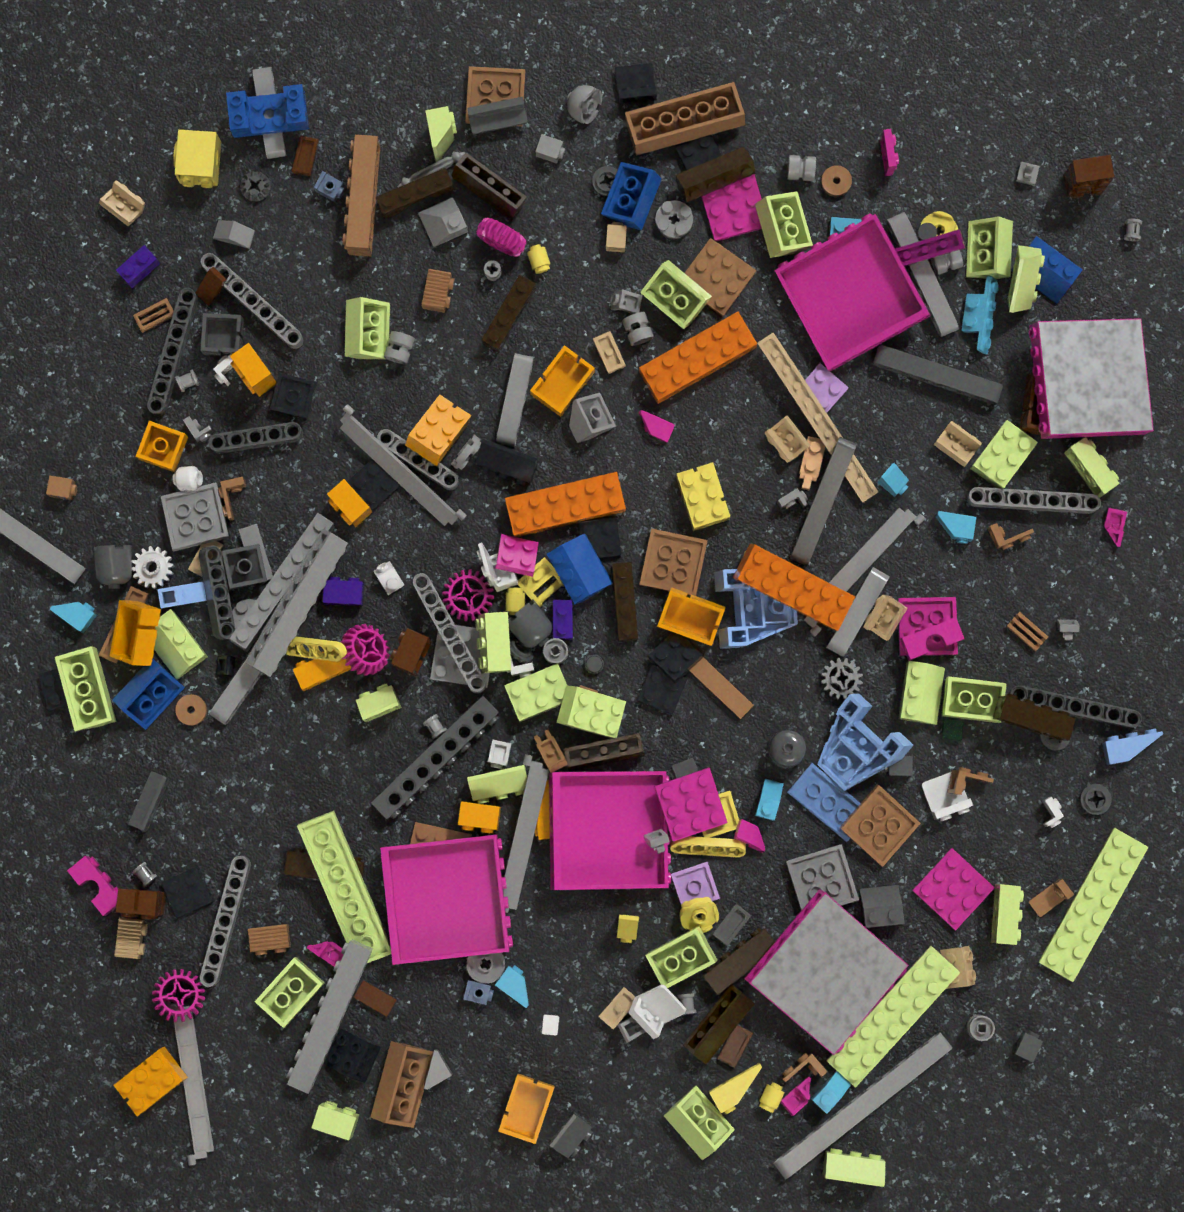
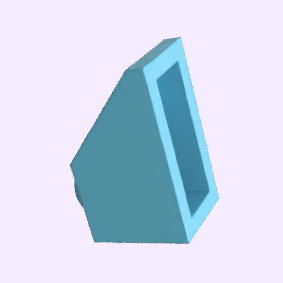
M893 463L877 483L895 497L898 493L902 495L908 488L906 483L909 480L898 466Z
M942 511L936 513L937 520L952 539H956L957 543L968 544V541L971 542L973 540L976 517Z
M80 602L51 606L50 608L52 612L81 633L87 630L97 616L93 612L95 608L86 602L84 605Z
M768 779L764 780L755 816L775 821L783 783Z
M515 965L513 968L508 966L495 986L527 1008L529 1001L525 977L522 975L523 971Z
M836 1071L811 1099L827 1114L842 1098L851 1083Z

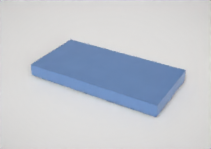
M811 763L787 793L847 842L850 837L839 827L860 805V802Z

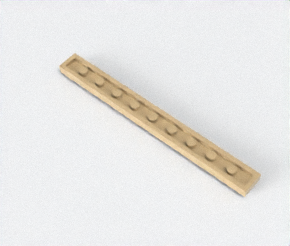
M771 333L757 344L832 456L839 437L842 436L775 334ZM853 454L845 477L863 503L878 493V490Z

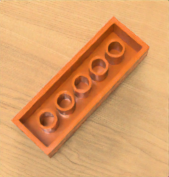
M736 312L639 367V373L657 404L756 349L757 342L740 313Z
M617 472L505 498L514 537L626 512Z
M749 544L733 576V579L836 631H839L855 599V596L755 544Z

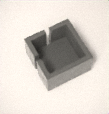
M203 313L201 352L203 355L221 356L222 352L224 356H229L242 348L243 340L240 336H243V317L241 315Z

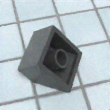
M260 544L221 551L228 591L267 582Z
M898 885L859 889L864 927L905 924Z
M574 1111L550 1141L549 1146L567 1158L571 1155L574 1157L581 1149L578 1146L583 1139L587 1141L593 1133L591 1131L592 1125Z

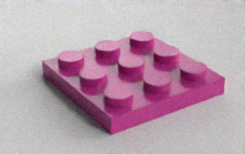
M755 175L701 196L714 241L762 229L755 203L761 200Z
M956 597L898 598V602L907 607L905 614L898 624L899 656H906L900 641L904 637L903 633L914 630L916 633L922 630V626L932 623L933 626L940 623V619L950 616L951 619L957 618ZM929 636L927 638L926 647L929 653L923 656L958 655V642L944 647L939 637Z
M709 767L654 786L673 842L728 823Z
M951 848L912 891L949 926L957 930L995 887Z

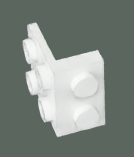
M479 543L480 550L477 551L479 560L483 561L481 569L484 577H487L489 585L494 586L497 592L518 585L516 573L495 569L497 554L490 556L483 543Z
M951 772L922 783V789L934 820L939 818L940 821L952 818V813L958 811L960 815L970 811L969 807L973 806L971 798H967L965 790L962 792V795L947 793Z
M659 985L636 996L628 1013L645 1032L655 1039L659 1037L664 1023L685 1014L686 1008L665 985Z

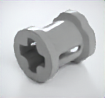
M1126 219L1125 224L1127 226L1124 240L1140 241L1141 236H1139L1142 221L1139 219Z
M488 261L484 266L485 276L488 280L496 281L501 277V267L496 261ZM492 267H494L496 271L490 274L489 270H492Z
M193 369L190 370V373L183 376H175L181 392H184L185 389L191 386L200 385Z
M437 714L423 722V725L427 726L431 732L433 740L447 730L438 720Z
M146 862L140 864L132 872L142 881L144 888L158 877L149 870Z
M694 993L678 995L680 1002L686 1008L685 1014L697 1013L694 1009Z

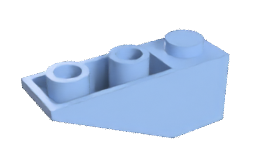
M203 582L157 589L161 608L207 601ZM216 588L214 594L218 598L220 594Z
M1151 729L1146 730L1145 735L1138 736L1137 732L1126 734V738L1119 739L1118 736L1107 737V741L1102 742L1106 765L1130 761L1163 735V732Z

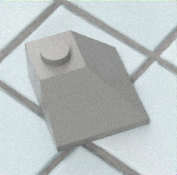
M453 197L418 213L433 247L468 232L466 223Z
M600 393L573 401L569 427L577 443L594 438L616 427Z

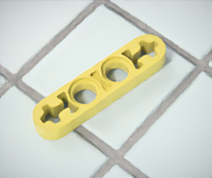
M295 637L290 642L286 654L296 657L339 661L346 656L347 650L341 642ZM303 644L307 645L309 652L305 650ZM319 646L324 649V653L319 650Z
M688 836L674 842L671 840L670 849L677 854L742 857L746 853V843L737 839Z

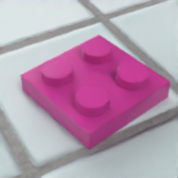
M885 129L880 138L885 176H891L895 169H897L899 157L898 153L894 152V146H896L895 134L892 135L891 129Z
M501 534L495 569L533 577L539 542Z

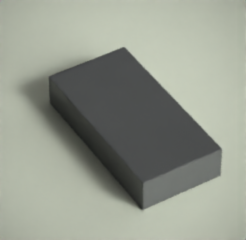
M735 904L713 932V935L728 946L752 915L738 904Z

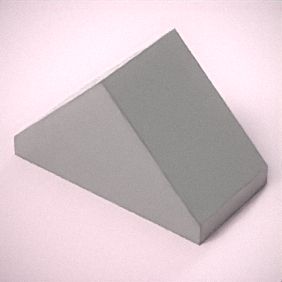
M218 220L213 239L250 249L255 230L236 221Z
M632 1017L618 1024L626 1043L645 1033V1030Z
M436 1049L432 1056L424 1089L427 1090L452 1076L440 1051Z

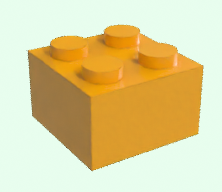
M149 421L136 457L141 461L175 472L188 436L180 431Z
M345 479L327 493L330 498L327 501L336 512L338 510L342 512L340 516L349 526L353 524L357 527L372 513L370 507Z
M461 802L458 825L462 826L463 830L474 831V828H481V832L493 834L494 830L498 831L501 807Z

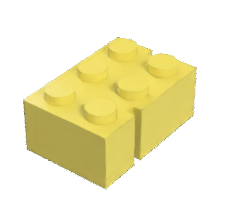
M714 463L697 467L696 472L690 469L676 474L693 531L730 520L726 501H721L724 499V495Z

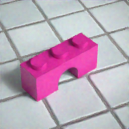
M950 616L940 619V623L933 626L932 623L922 626V630L916 633L914 630L903 633L904 637L900 641L908 661L929 653L926 647V640L929 636L939 637L944 647L965 639L957 618L951 619Z
M84 856L67 871L79 886H83L90 880L98 884L99 893L91 902L102 916H107L116 908L119 888H114L111 885V878L106 872L102 873L99 870L98 866L100 865L93 856L91 858Z

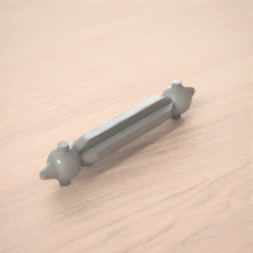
M453 152L451 157H446L414 173L410 178L403 177L397 187H401L443 168L451 167L453 163H457L462 158L465 152Z

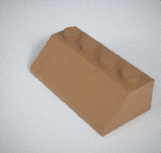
M391 1041L371 1118L387 1124L414 1128L433 1051Z

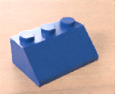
M621 162L601 215L615 222L623 223L624 226L642 230L662 178L652 169Z
M1036 236L1029 247L1040 248L1045 259L1043 267L1039 268V273L1041 274L1040 284L1036 285L1035 289L1057 304L1083 269Z
M582 534L547 553L549 560L574 604L587 600L613 584L586 534Z
M152 658L151 666H143L114 697L113 702L146 730L185 687Z

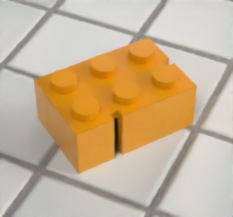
M249 343L230 356L233 360L230 364L252 394L257 393L260 397L276 385V380Z
M565 345L544 371L543 379L540 377L530 390V395L560 417L595 373V368L581 358L578 364V355Z
M441 395L436 398L409 433L405 446L436 466L466 429L471 415L460 407L453 408L454 404Z
M671 587L657 626L712 646L725 611V606L692 594L689 598L687 597L688 593Z
M119 600L110 657L131 665L151 666L155 640L157 638L155 626H158L161 609L139 601Z
M164 1046L114 1084V1087L123 1099H129L126 1103L135 1115L139 1116L188 1077Z
M517 1074L505 1110L509 1114L504 1113L498 1132L536 1144L555 1086L539 1080L535 1084L533 1083V1078Z

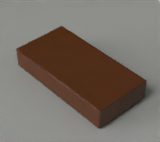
M300 135L292 173L311 177L319 139Z
M214 267L210 268L197 289L196 295L210 306L215 301L227 279Z
M365 980L362 981L354 995V998L386 1017L397 1001L394 997Z
M737 1025L728 1037L718 1059L735 1068L753 1033Z

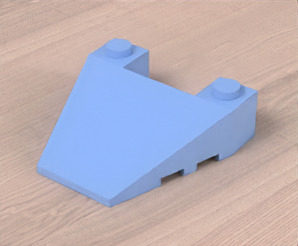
M725 569L714 572L715 592L733 591L736 627L719 629L720 649L747 646L798 624L797 611L733 579L737 569Z
M850 694L838 708L835 723L830 729L829 739L824 745L817 764L844 791L902 760L913 746L900 732L890 733L884 742L861 721L872 708V705L860 694Z

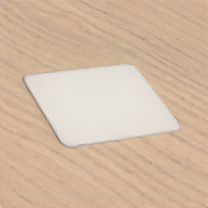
M544 1015L542 1034L557 1035L559 1016Z

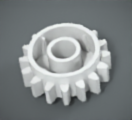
M149 546V551L141 549L143 554L136 553L135 555L138 559L132 560V563L136 565L132 567V571L136 572L133 577L135 579L140 578L138 581L140 585L145 582L146 588H149L150 584L154 589L157 588V584L163 587L165 580L170 581L168 576L174 574L170 571L174 564L169 563L172 557H166L168 552L165 550L160 553L161 548L159 547L155 551L151 546ZM156 563V570L149 572V565Z

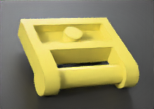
M545 557L535 565L533 577L524 575L518 580V586L523 588L525 594L531 600L534 599L539 607L561 586L564 587L555 568ZM554 576L556 581L536 597L534 592Z

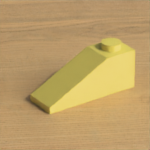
M619 914L617 938H621L620 942L632 943V939L636 940L639 916Z
M760 1063L709 1091L720 1113L725 1112V1114H728L736 1109L735 1105L739 1103L761 1070L762 1066Z

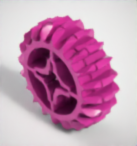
M485 218L480 222L476 231L477 235L489 246L514 257L520 256L521 252L524 251L526 240L519 232L492 218Z
M469 569L468 575H465L464 570H461V577L454 573L456 580L448 578L451 586L444 584V587L449 589V591L442 592V595L448 596V598L443 599V603H450L445 608L446 610L453 608L450 614L453 616L457 612L458 620L464 615V621H468V616H471L472 621H475V614L481 615L480 611L482 610L488 613V610L485 608L486 605L492 607V603L488 602V599L493 600L494 596L488 595V593L494 590L493 588L487 589L489 583L488 581L483 582L486 579L484 575L480 579L478 578L480 574L478 571L472 576V570ZM468 580L477 582L483 589H471ZM462 582V592L452 596L455 587ZM466 586L470 594H473V597L471 596L472 599H470V605L467 598L463 597V594L466 592ZM484 595L481 605L474 609V600ZM454 602H466L469 611L459 609Z
M366 624L355 625L342 636L343 640L341 643L347 650L346 656L342 659H346L345 666L350 665L351 671L356 670L357 675L362 673L364 676L374 675L377 671H381L387 664V659L390 656L387 653L390 648L386 646L388 641L383 639L384 634L380 635L378 633L379 629L373 630L372 625L368 627Z
M183 969L180 970V975H177L176 970H173L172 977L166 972V980L163 977L159 978L162 985L158 983L154 985L155 988L159 989V991H152V995L158 996L152 999L153 1003L159 1002L155 1006V1010L162 1008L159 1013L160 1016L168 1013L166 1020H169L171 1015L174 1016V1022H177V1017L180 1016L181 1021L185 1022V1015L191 1020V1012L197 1015L199 1012L196 1007H203V1004L198 1001H205L204 996H199V994L205 993V989H198L202 986V983H195L198 976L190 979V971L186 976H183ZM179 981L188 983L193 990L182 989ZM173 982L174 990L162 996L165 987ZM177 987L180 994L185 995L181 998V1005L177 997H173V995H176ZM191 996H195L193 1004L184 1010V1001ZM164 1002H174L178 1007V1011L168 1008Z

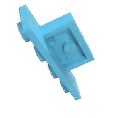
M992 276L986 277L984 294L966 295L962 331L965 333H979L977 350L983 354H988V349L991 346L990 333L994 324L992 318L993 312L996 309L995 296L998 292V282Z

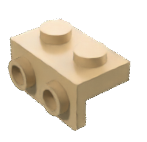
M117 180L113 183L112 189L99 201L101 206L127 226L132 224L143 213L145 202L141 197L133 194L124 184L119 183Z
M788 415L765 432L769 443L775 446L780 457L787 463L797 458L811 446Z
M953 421L948 424L934 443L937 448L964 467L982 444L975 436L966 432Z
M882 595L876 600L872 613L866 617L863 628L871 630L884 640L889 641L905 614L907 607L891 596Z
M964 946L940 950L941 955L960 971V974L946 989L975 985L976 973L972 966L973 954L970 947Z

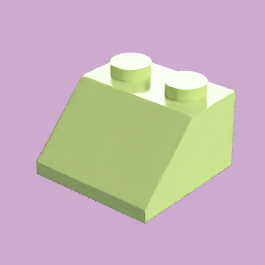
M387 684L377 687V691L370 694L368 691L360 694L359 699L356 700L361 717L365 722L402 708L393 686H388Z

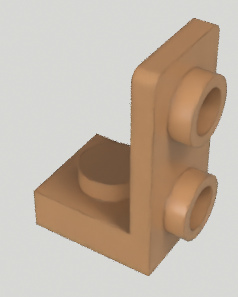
M244 477L221 481V487H218L220 498H224L225 505L222 506L224 516L228 517L230 521L234 520L228 491L231 490L232 493L242 491L243 487H247Z
M997 523L987 528L996 549L1002 547L1003 550L1014 546L1012 542L1020 540L1021 543L1030 539V535L1034 533L1033 529H1030L1004 540L1005 532L1001 526L998 527Z
M959 767V770H952L947 793L962 795L966 787L965 777L993 783L994 779L988 778L987 773L977 772V774H972L970 769Z
M1058 879L1032 898L1029 904L1036 914L1042 917L1064 899H1069L1074 894L1063 879Z
M805 1053L797 1060L799 1063L794 1068L790 1066L783 1072L782 1080L784 1082L788 1081L808 1062L810 1063L808 1068L815 1076L819 1074L822 1077L827 1071L812 1053L809 1055Z

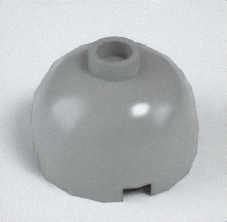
M589 85L578 86L567 96L568 112L572 118L583 124H589L594 120L599 112L596 110L597 105L602 103L601 90Z

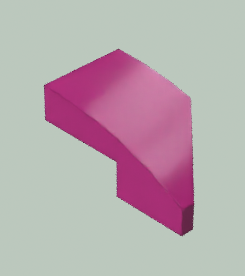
M640 410L639 415L642 417L645 432H648L649 435L668 442L675 425Z
M1108 507L1104 527L1116 546L1120 547L1127 511Z
M743 819L739 820L734 839L749 844L748 847L762 853L765 852V846L758 826Z
M327 941L307 946V949L334 967L338 960L341 961L344 955L341 953L343 948L334 942Z
M810 1077L804 1079L783 1097L780 1102L791 1116L800 1111L810 1100Z

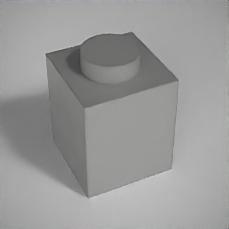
M541 134L535 153L536 157L558 163L559 158H563L566 148H563V141Z

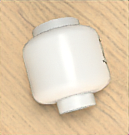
M195 466L179 467L173 475V483L180 491H195L203 482L202 473Z

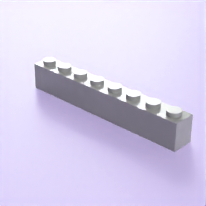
M319 513L316 514L230 637L232 643L246 652L249 651L271 618L322 529L332 532L335 528L333 522Z
M321 530L245 661L246 664L269 677L277 670L279 661L286 654L290 642L296 637L297 630L306 620L308 611L315 604L317 596L325 587L329 575L335 570L336 563L344 554L347 542L329 531Z
M353 939L349 943L344 944L341 951L344 954L341 961L338 960L333 969L336 974L333 979H329L325 988L328 992L325 997H321L318 1003L320 1010L318 1015L314 1014L311 1019V1031L306 1032L302 1042L305 1044L302 1050L299 1049L294 1058L297 1061L294 1068H290L286 1077L289 1079L287 1085L307 1094L312 1090L373 948Z

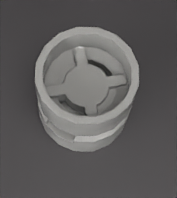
M789 155L787 180H799L801 177L803 181H814L816 157L805 156L804 159H801L799 155Z
M960 250L931 258L933 269L937 275L948 272L949 268L955 270L963 267Z
M645 312L635 313L622 320L625 331H629L628 339L631 346L640 345L654 338L651 327L647 326L648 319Z
M391 331L388 341L390 346L386 347L384 358L406 365L410 357L408 350L412 349L415 338L401 332Z
M559 638L548 640L543 647L545 660L552 665L564 663L568 657L566 643Z
M978 1014L969 1018L966 1030L973 1039L987 1041L993 1036L995 1026L990 1018Z

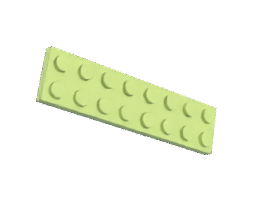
M331 811L298 824L297 827L346 943L353 939L373 948L367 963L390 955V942L335 812Z
M1116 828L1112 829L1038 963L1074 982L1148 849L1146 845Z
M930 946L882 998L879 1004L872 1009L869 1015L857 1027L856 1033L844 1043L843 1049L835 1055L832 1054L826 1061L856 1088L960 974V971L936 949Z

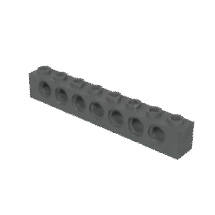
M482 696L371 802L372 805L387 820L390 818L394 820L401 813L399 809L404 805L409 806L415 800L414 795L418 791L422 793L429 786L428 782L432 778L437 779L443 773L441 769L446 764L448 766L453 764L457 760L456 755L460 751L464 753L471 746L469 742L474 737L476 739L480 738L485 733L483 729L488 724L492 726L499 719L497 715L500 713ZM482 714L484 716L482 724L474 723L473 718L475 715ZM463 727L470 729V735L467 738H462L459 734ZM454 741L456 743L455 750L447 751L446 743ZM435 754L442 756V762L438 765L432 763V757ZM422 767L428 769V775L425 778L418 776V770ZM406 781L414 783L412 791H405L404 783ZM393 794L400 796V802L397 805L390 803V797Z

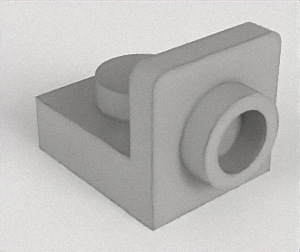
M623 289L615 291L610 300L612 304L611 310H622L632 314L639 313L642 295Z
M190 416L183 420L197 442L200 440L201 442L206 441L211 437L210 434L213 431L210 426L199 432L202 428L196 419L192 421Z
M797 488L779 499L777 504L780 508L785 506L788 509L796 504L795 500L797 499L802 508L808 505L806 502L808 498L803 491H799Z

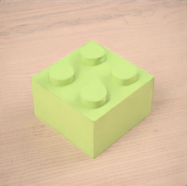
M331 1101L321 1103L318 1107L312 1129L350 1140L360 1114H356V1110L353 1108H338V1104Z

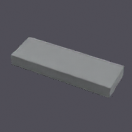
M254 524L239 529L244 547L260 544L267 581L271 580L273 574L258 525Z

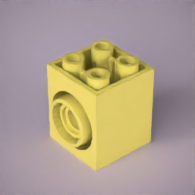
M178 130V139L174 146L175 176L182 186L194 187V185H201L203 188L218 186L221 140L216 132Z

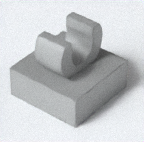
M1021 162L1016 181L1034 186L1040 166Z
M1057 620V628L1060 632H1063L1064 640H1072L1073 632H1079L1077 620Z
M662 829L644 835L645 842L654 851L656 850L658 854L665 851L663 844L669 842L668 834Z

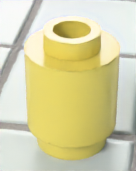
M540 244L530 247L527 255L532 270H535L536 274L550 270V261L545 247H541Z
M511 587L506 592V611H509V615H515L525 606V593L523 588Z
M773 1082L771 1085L767 1084L759 1100L761 1102L759 1107L773 1113L778 1108L785 1093L781 1091L783 1087Z

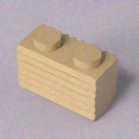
M119 918L115 957L140 959L141 955H144L145 944L142 943L143 936L147 934V924H144L145 920Z

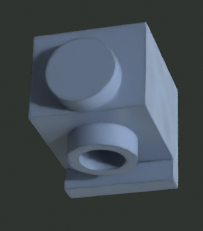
M322 171L314 186L315 192L336 202L337 198L340 199L345 191L343 182L326 174L324 171ZM332 183L334 185L333 188L328 189V184Z
M468 980L463 1000L487 1005V1001H492L494 990H490L491 985ZM476 990H482L483 995L481 997L476 996Z

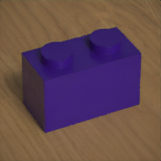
M143 245L116 271L133 288L153 271L160 262Z
M329 577L323 590V603L325 605L363 606L364 583L360 581V578H348V581H341L340 577Z
M553 600V638L573 640L572 600Z

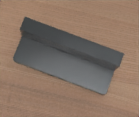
M523 96L467 108L472 134L527 124L528 122Z
M151 771L128 825L144 832L148 831L170 778Z

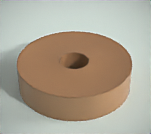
M842 166L829 167L825 170L821 179L823 190L833 197L845 195L852 184L850 172ZM839 179L840 183L835 184L833 180Z
M197 695L183 696L176 705L177 718L186 725L194 726L200 724L207 715L205 701ZM189 707H194V713L190 714L188 712Z

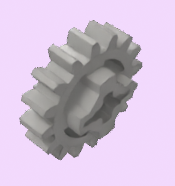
M837 658L836 663L832 660L829 662L831 667H824L827 672L821 673V676L825 677L821 684H826L823 690L829 689V696L836 694V699H839L840 695H842L845 700L847 694H854L853 690L857 692L860 690L857 685H862L863 682L858 679L863 674L857 673L860 667L854 668V661L849 664L848 658H845L843 662H841L840 658ZM843 666L849 668L853 673L845 671ZM836 667V674L829 677L832 669ZM840 673L843 677L847 678L844 681V684H842L841 681H837V678L840 676ZM854 680L853 686L848 690L847 684ZM831 684L838 686L839 691L835 690Z

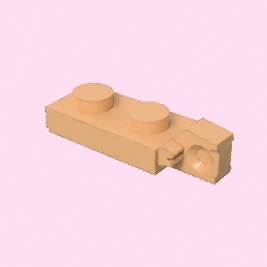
M808 436L807 441L811 446L804 451L799 472V478L804 479L802 489L808 491L811 482L817 481L825 450V445L821 439Z

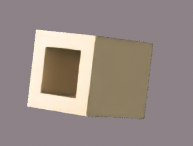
M613 222L612 225L607 226L606 251L625 252L627 226H623V223Z

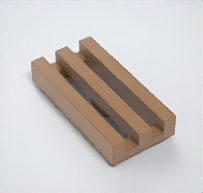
M165 298L133 316L141 332L144 333L171 319L174 311L168 299ZM164 305L167 306L166 308H164V309H162V310H160V311H158V312H156V313H154V314H152V315H150V316H148V317H146V318H144V319H142V320L139 319L140 317H142V316H144V315H146V314H148V313H150V312H152V311H154V310H156V309H158V308H160V307H162V306H164ZM170 311V313H168V314H166V315L160 317L159 319H157V320H155V321H153V322H151V323H149V324L143 326V324H145V323H147V322H149V321L155 319L156 317H158V316H160V315H162V314H164V313Z
M1018 612L1006 626L1035 652L1048 638L1044 632L1021 612ZM1020 618L1024 623H1026L1032 630H1034L1040 637H1042L1041 640L1017 619ZM1015 623L1034 641H1036L1037 644L1034 645L1030 640H1028L1022 633H1020L1012 625Z

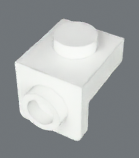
M231 354L228 357H222L214 368V371L217 373L214 377L220 384L225 383L227 386L230 385V382L224 375L233 368L230 364L233 361L230 357Z
M390 561L380 564L374 570L375 575L388 595L404 586Z
M511 657V670L507 671V673L511 672L512 676L520 675V678L531 675V672H534L533 663L514 667Z
M492 740L487 761L491 763V767L502 769L503 766H507L511 743Z
M1048 797L1042 802L1052 818L1043 823V825L1053 828L1061 823L1060 819L1064 816L1060 811L1062 807L1058 800Z

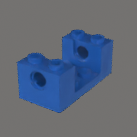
M303 85L283 86L284 93L248 97L246 91L226 93L229 125L233 137L308 130L306 95ZM267 110L274 111V116L270 119L264 117V113Z

